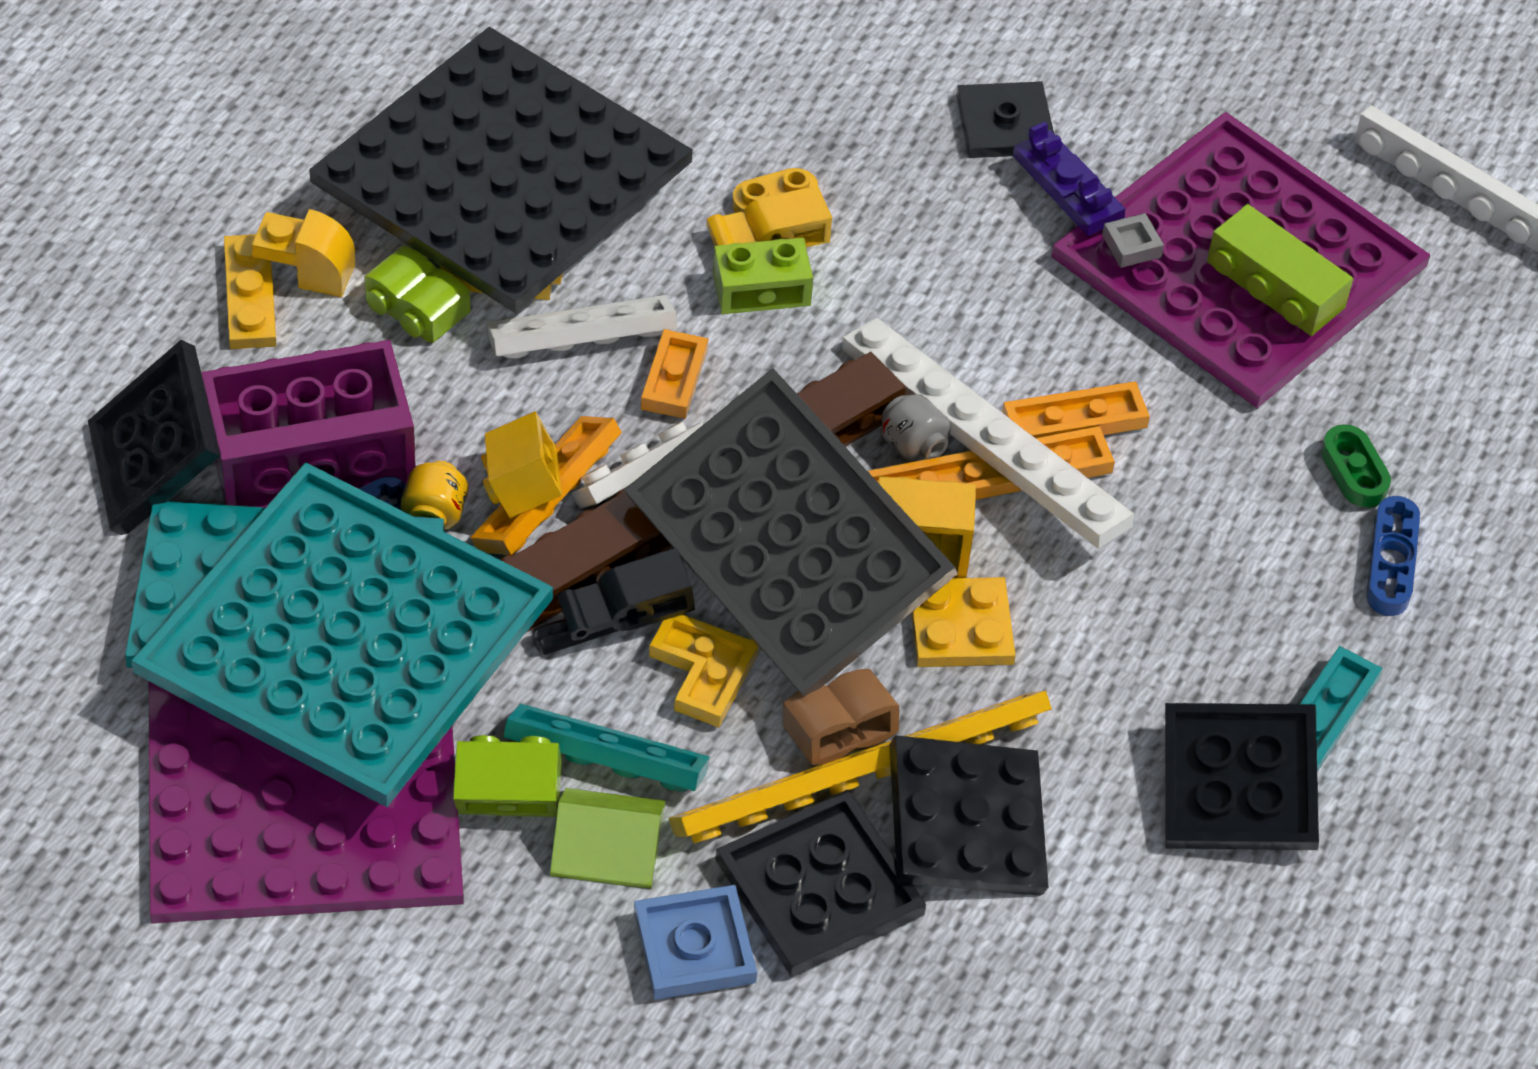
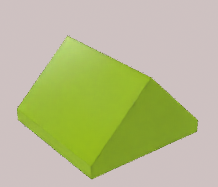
M565 788L558 802L550 876L652 889L666 801Z

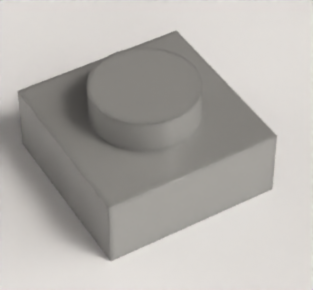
M1146 213L1104 224L1102 236L1120 268L1162 257L1164 244Z

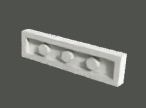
M662 295L486 322L488 340L496 356L521 358L534 350L548 348L551 351H566L579 343L593 341L597 344H611L618 341L620 337L637 334L642 337H656L661 335L664 329H676L677 319L676 311L668 297Z

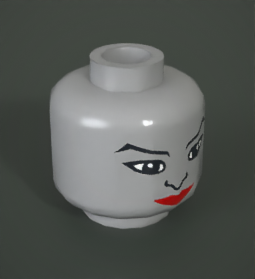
M923 395L899 396L891 401L882 413L881 435L883 440L908 463L940 457L945 452L951 430L949 419Z

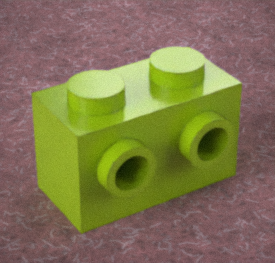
M804 237L714 246L713 278L721 315L811 306L814 278Z
M487 735L473 736L470 738V741H457L453 800L456 809H458V814L557 817L562 765L559 743H550L549 739L538 736L524 737L520 742H500L498 738Z

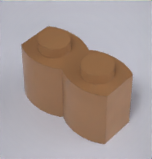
M859 669L841 674L827 686H822L805 697L798 691L783 702V727L812 765H821L842 758L854 748L874 746L899 731V705L871 669Z

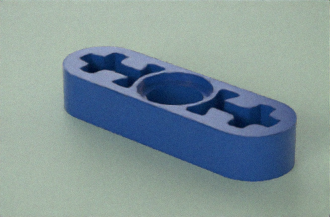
M1390 496L1382 500L1374 520L1366 598L1369 606L1375 612L1385 616L1402 614L1408 608L1413 593L1420 510L1412 500L1402 496ZM1392 514L1401 515L1403 523L1399 533L1392 532L1394 521ZM1388 549L1396 550L1405 557L1406 561L1399 564L1390 563L1382 557L1381 552ZM1388 578L1395 579L1393 590L1395 598L1386 597L1384 588Z

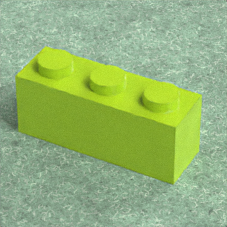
M1249 204L1213 231L1207 262L1219 273L1228 276L1249 291L1254 298L1263 301L1284 316L1289 323L1298 326L1310 336H1313L1346 308L1353 277Z

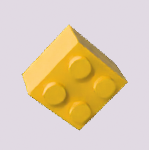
M879 476V484L955 566L958 574L954 578H967L974 535L976 484Z

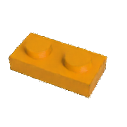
M667 329L663 330L641 396V410L686 419L708 351L709 338Z

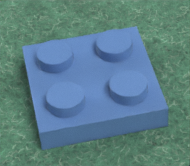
M735 885L634 901V916L654 1000L756 983L757 969Z

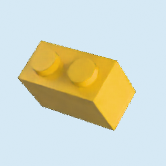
M536 411L484 434L486 453L481 455V459L488 477L483 479V483L494 505L501 503L509 518L562 496L557 449Z

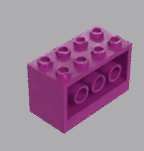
M391 340L373 343L366 342L350 347L326 351L319 350L309 354L279 359L272 358L262 362L233 367L226 366L201 372L220 451V457L215 460V465L225 505L266 508L305 463L358 489L383 477H395L407 483L410 472L416 467L414 424Z

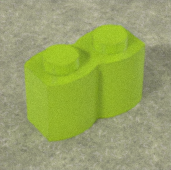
M401 246L364 276L365 297L371 309L377 314L384 315L387 313L394 319L399 320L405 332L414 338L420 336L427 342L434 343L471 312L470 290L454 275L443 269L435 268L427 258L410 247Z

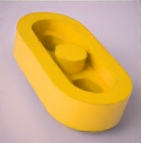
M789 168L749 179L735 187L732 207L735 213L743 212L747 205L755 199L818 186V181L812 173L801 168Z

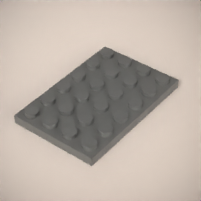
M774 368L764 374L624 489L630 500L673 549L677 548L684 562L803 697L824 686L958 574L955 566Z

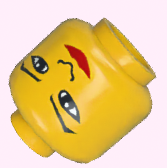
M438 460L419 464L409 474L401 498V509L413 517L444 519V530L451 529L461 519L468 497L469 485L466 478L449 462Z

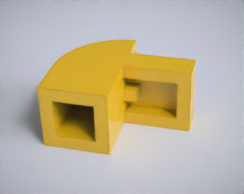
M312 209L308 210L304 220L266 212L252 242L253 257L297 266L298 288L342 298L356 265L354 243L347 230L333 218Z

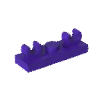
M1046 122L1031 127L1028 132L1029 139L1014 145L1013 157L1087 236L1103 230L1105 223L1125 218L1126 208L1112 195V191L1100 182L1098 176L1076 154H1073L1066 147L1059 135H1055L1051 130L1048 131V124Z

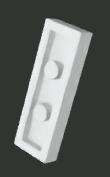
M680 421L658 433L661 442L648 449L644 442L622 453L620 457L623 463L612 470L609 469L607 464H604L581 477L585 485L571 492L576 504L583 509L595 505L626 488L699 429L703 422L686 428L684 422Z

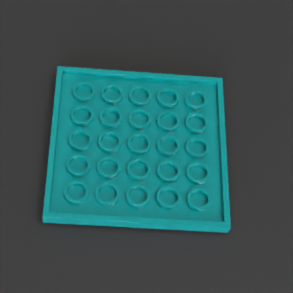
M305 463L133 658L132 668L133 673L388 807L553 599V587Z

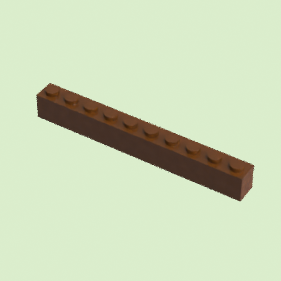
M870 351L856 360L845 362L837 371L820 381L815 380L808 383L797 394L846 447L882 426V413L891 401L905 395L906 386ZM622 489L610 501L594 510L589 509L582 512L573 522L555 532L545 533L533 545L515 555H507L501 561L553 587L552 601L527 631L529 632L562 612L557 595L564 590H576L598 583L599 578L612 568L668 551L672 547L630 500L624 489Z

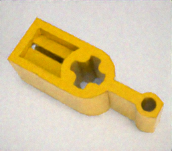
M813 186L755 199L747 205L743 212L723 216L721 214H714L706 219V227L714 246L804 237L806 247L830 243L832 215L819 186Z

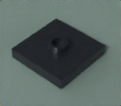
M1043 81L957 85L956 97L969 158L1013 156L1014 145L1028 140L1029 129L1043 122L1048 124V131L1051 130L1054 133Z

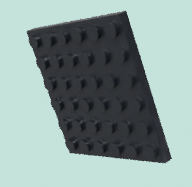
M489 26L310 168L309 174L312 184L516 314L692 163L693 149Z

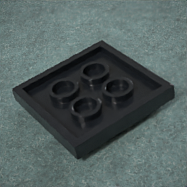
M179 340L88 420L110 531L119 535L129 534L151 515L152 505L168 501L220 457L196 347L183 340Z
M1165 703V849L1318 850L1316 704Z
M895 735L889 744L897 882L1024 895H1043L1049 888L1038 750Z
M849 790L716 849V862L730 884L736 886L739 898L790 977L798 975L925 915L926 903L913 884L897 882L895 857Z

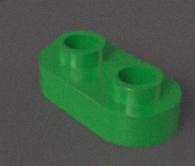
M1342 424L1330 428L1324 437L1321 455L1344 497L1359 507L1370 508L1378 506L1387 497L1391 476L1369 437L1363 430L1352 425ZM1344 450L1349 452L1350 455L1345 456L1340 454L1338 451ZM1359 485H1365V486L1369 487L1370 489L1363 488V487H1361V486H1359Z

